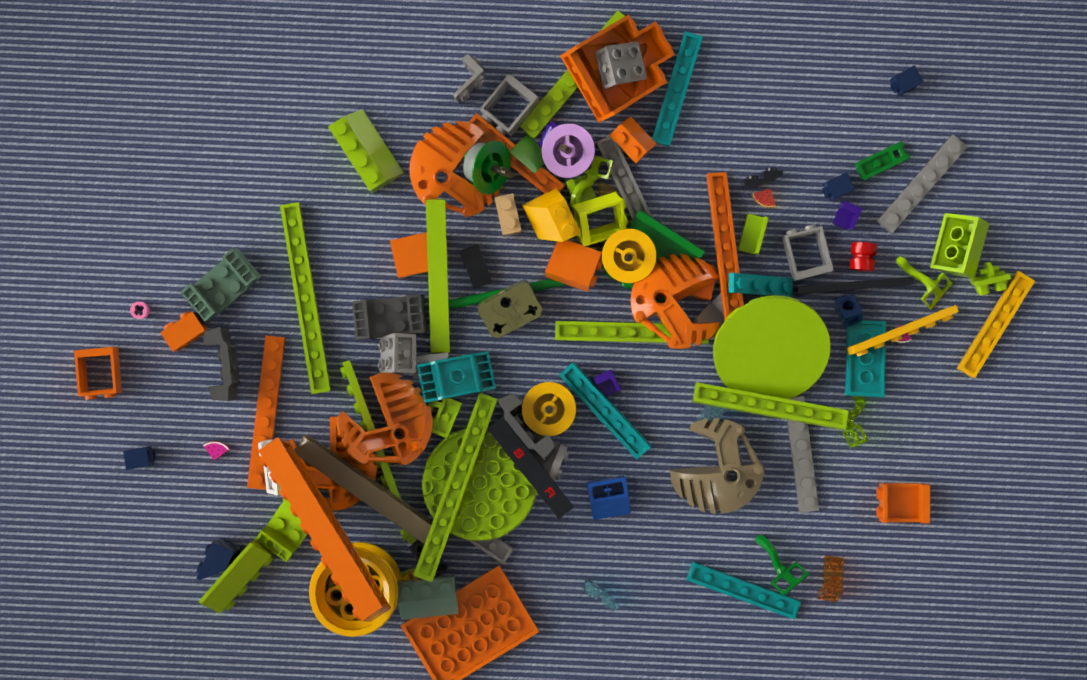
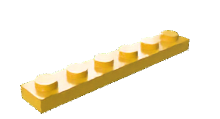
M1016 271L1007 286V290L1001 295L957 366L958 370L973 379L976 378L1035 280L1020 271Z
M956 305L945 308L847 348L849 355L856 353L857 356L868 353L867 349L870 347H874L875 350L885 346V341L891 340V342L903 339L901 335L908 333L909 336L920 332V327L925 326V329L937 325L935 322L942 319V322L954 318L952 314L959 312Z

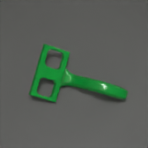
M761 534L755 537L757 544L768 552L777 572V577L771 581V584L783 596L809 576V573L797 562H794L790 567L783 566L773 544ZM795 567L804 572V575L799 579H796L790 573ZM780 579H785L790 584L786 590H781L776 585Z

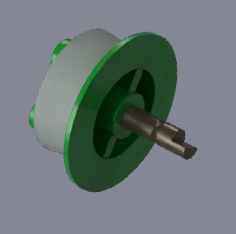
M500 141L477 143L464 155L463 170L465 178L483 194L495 193L504 185L508 177L512 178L514 176V172L510 171V152L507 146Z

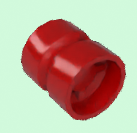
M852 242L851 254L854 257L850 259L849 269L874 272L876 261L873 259V256L876 255L877 244Z

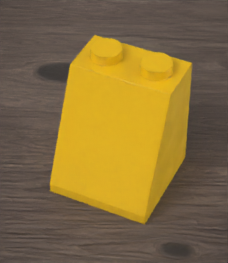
M557 188L522 205L538 239L564 242L581 233L565 198Z

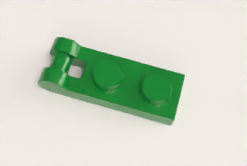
M903 141L855 163L854 165L861 180L864 181L910 159L909 153H906ZM893 151H897L898 158H895Z

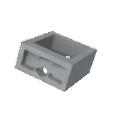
M508 74L480 107V111L483 114L481 117L489 124L493 122L497 125L496 129L503 135L507 133L511 137L540 103L537 95ZM509 88L529 102L510 127L490 113Z
M816 224L804 227V231L800 232L797 229L786 231L787 235L782 237L793 281L834 271L822 226L816 227ZM815 234L823 266L798 272L790 240Z

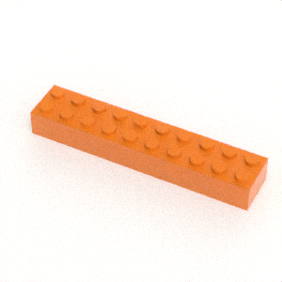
M277 437L259 449L261 463L265 467L268 466L271 471L269 474L275 484H279L281 496L290 502L291 507L289 508L295 517H299L302 522L300 527L305 534L308 533L310 535L312 547L321 553L322 557L320 559L326 568H330L333 573L331 575L332 580L336 585L341 586L343 590L341 594L347 603L350 602L354 608L352 612L357 620L361 619V621L372 622L391 609L388 601L290 442Z

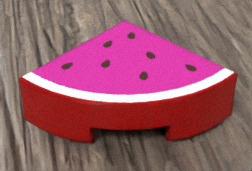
M211 441L203 445L213 460L218 459L231 449L227 444L219 441Z

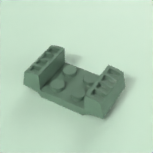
M232 248L225 253L220 263L195 284H188L180 292L206 324L222 313L262 278L238 248Z

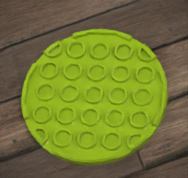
M787 296L759 297L750 300L749 303L740 308H736L726 317L725 322L718 329L713 344L714 364L720 379L727 388L785 399H792L808 390L824 372L830 356V337L820 315L812 307L800 302L798 299Z
M466 429L454 432L449 435L448 439H443L432 451L426 462L422 480V491L427 509L433 518ZM488 429L486 430L450 534L470 541L493 540L512 532L529 515L537 496V491Z

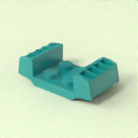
M489 351L417 365L425 403L496 389Z

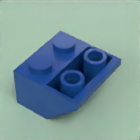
M624 475L586 482L593 520L631 513L627 483Z

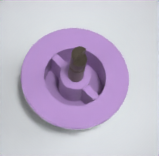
M562 124L555 127L547 134L542 145V158L546 167L553 174L563 178H572L584 173L590 167L595 155V145L591 135L583 127L576 124Z

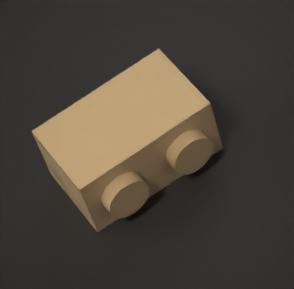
M513 193L494 197L503 237L522 233Z

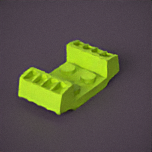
M283 498L282 504L255 540L287 562L308 533H304L300 527L302 522L299 517H295L289 508L291 504L288 499L285 500Z

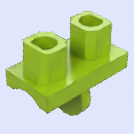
M990 262L984 263V269L979 270L980 276H976L975 279L970 278V283L975 286L977 294L986 295L990 293L989 284L993 283L996 291L1007 290V280L1011 279L1010 273L1006 274L1004 270L999 271L998 265L992 266Z

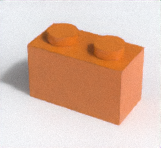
M631 116L609 135L635 163L645 157L657 145Z
M186 311L180 315V320L175 323L172 321L164 326L165 330L160 332L172 352H179L203 336L205 331L209 330L197 312Z

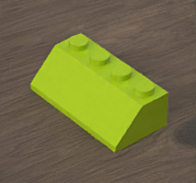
M363 109L343 116L328 126L372 194L404 174Z
M251 541L198 602L220 614L224 610L228 612L235 605L233 600L238 595L241 597L248 590L246 585L250 581L254 582L261 575L259 570L263 566L267 568L274 560L272 558L274 553L258 541Z

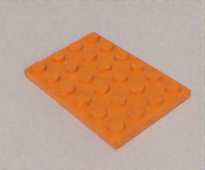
M500 565L457 590L459 614L415 618L401 625L432 680H462L539 632V629Z

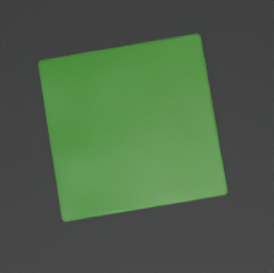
M526 135L509 151L533 173H536L545 164L542 158V147L529 135Z

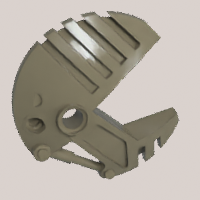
M709 418L692 423L689 428L690 431L715 442L719 466L670 470L671 483L678 495L683 500L685 496L688 504L695 508V504L698 505L699 510L702 512L710 509L712 514H717V510L724 514L740 509L756 495L763 481L765 467L759 462L754 449L751 448L744 434L745 427L729 419L720 422L721 418H714L713 421L708 422ZM739 436H741L748 450L747 453L752 463H742ZM728 471H735L738 478L735 480L729 478Z

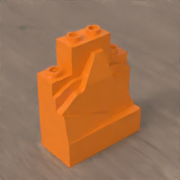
M628 14L560 55L597 121L600 123L667 83L665 74L658 65L675 54L671 44L666 40L662 28L656 21L638 31L635 21ZM638 42L647 79L619 84L611 89L604 90L595 52L610 45Z

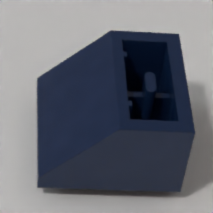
M223 538L213 541L212 544L209 543L204 552L206 555L205 560L200 562L196 570L198 573L196 579L202 580L226 570L238 557L242 547Z

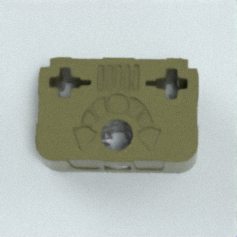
M527 280L518 281L486 298L478 305L479 315L486 324L492 337L496 336L497 339L539 318L543 311L541 303ZM502 298H510L509 304L501 303L503 301ZM529 305H532L533 307H535V311H534V312H532L531 310H529V307H528ZM495 323L501 325L500 330H498V328H495Z

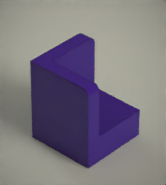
M846 201L840 203L832 224L847 231H852L862 208Z
M611 369L593 377L597 387L606 397L621 390Z

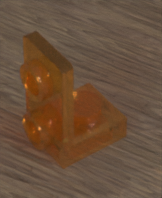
M828 555L824 557L823 585L818 592L819 600L837 602L842 596L843 558Z

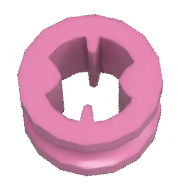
M135 302L130 308V313L134 318L144 319L149 315L150 308L144 302ZM138 306L144 307V309L142 310V315L136 313L138 311Z

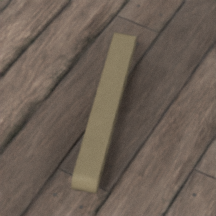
M303 436L294 449L300 458L425 544L433 522L311 436Z

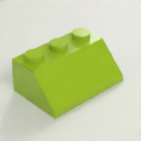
M945 213L930 268L956 276L975 279L990 223L980 217Z

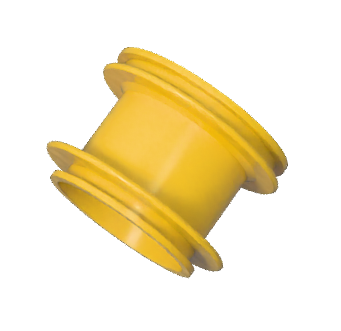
M353 542L352 545L373 579L379 581V588L391 606V609L372 622L361 621V619L357 620L354 614L347 610V604L351 603H347L343 596L340 599H336L333 596V590H339L340 592H343L340 585L334 583L331 578L333 573L329 567L326 568L323 565L322 561L316 567L310 581L309 598L315 616L327 629L342 636H363L378 630L389 620L398 605L397 581H401L402 577L397 563L382 548L365 542Z

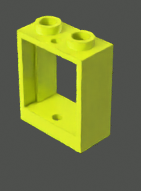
M616 192L572 205L575 222L581 232L577 237L584 247L607 240L615 232L626 229V225H628V219L624 214V209H626L625 201ZM613 206L615 222L589 230L587 214Z

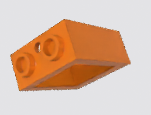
M118 347L74 350L78 397L85 396V400L97 399V395L104 394V398L116 397V393H122ZM110 356L113 389L89 391L86 358Z

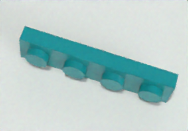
M729 273V293L793 297V278Z

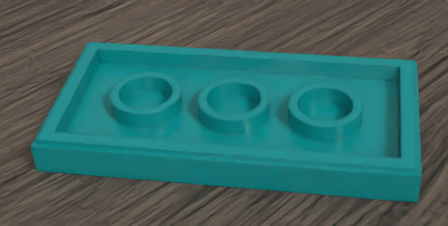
M862 320V322L846 328L845 396L885 397L886 341L884 342L885 346L875 350L874 347H870L867 349L868 353L857 356L856 353L849 355L847 348L885 333L886 321Z

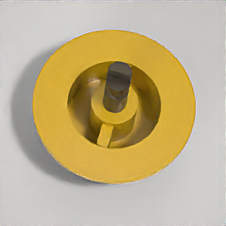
M622 229L612 234L605 242L602 250V262L608 274L614 279L624 283H634L646 278L653 270L656 262V249L652 240L645 233L636 229Z
M544 382L534 386L528 391L522 403V415L525 423L532 431L543 436H555L563 433L571 426L576 415V404L572 394L567 388L554 382Z

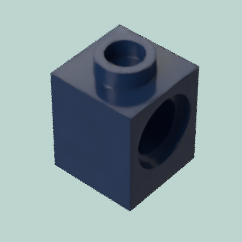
M914 65L891 78L890 86L894 93L901 96L918 87L924 81Z
M847 172L822 184L824 187L822 188L823 194L830 201L855 190Z
M854 294L843 295L835 300V310L844 328L862 322L863 311Z
M151 446L123 451L126 470L154 465L156 460L155 451L152 450Z

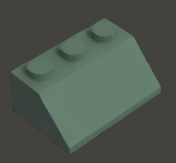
M455 574L436 576L432 583L420 578L397 581V603L401 620L459 614Z

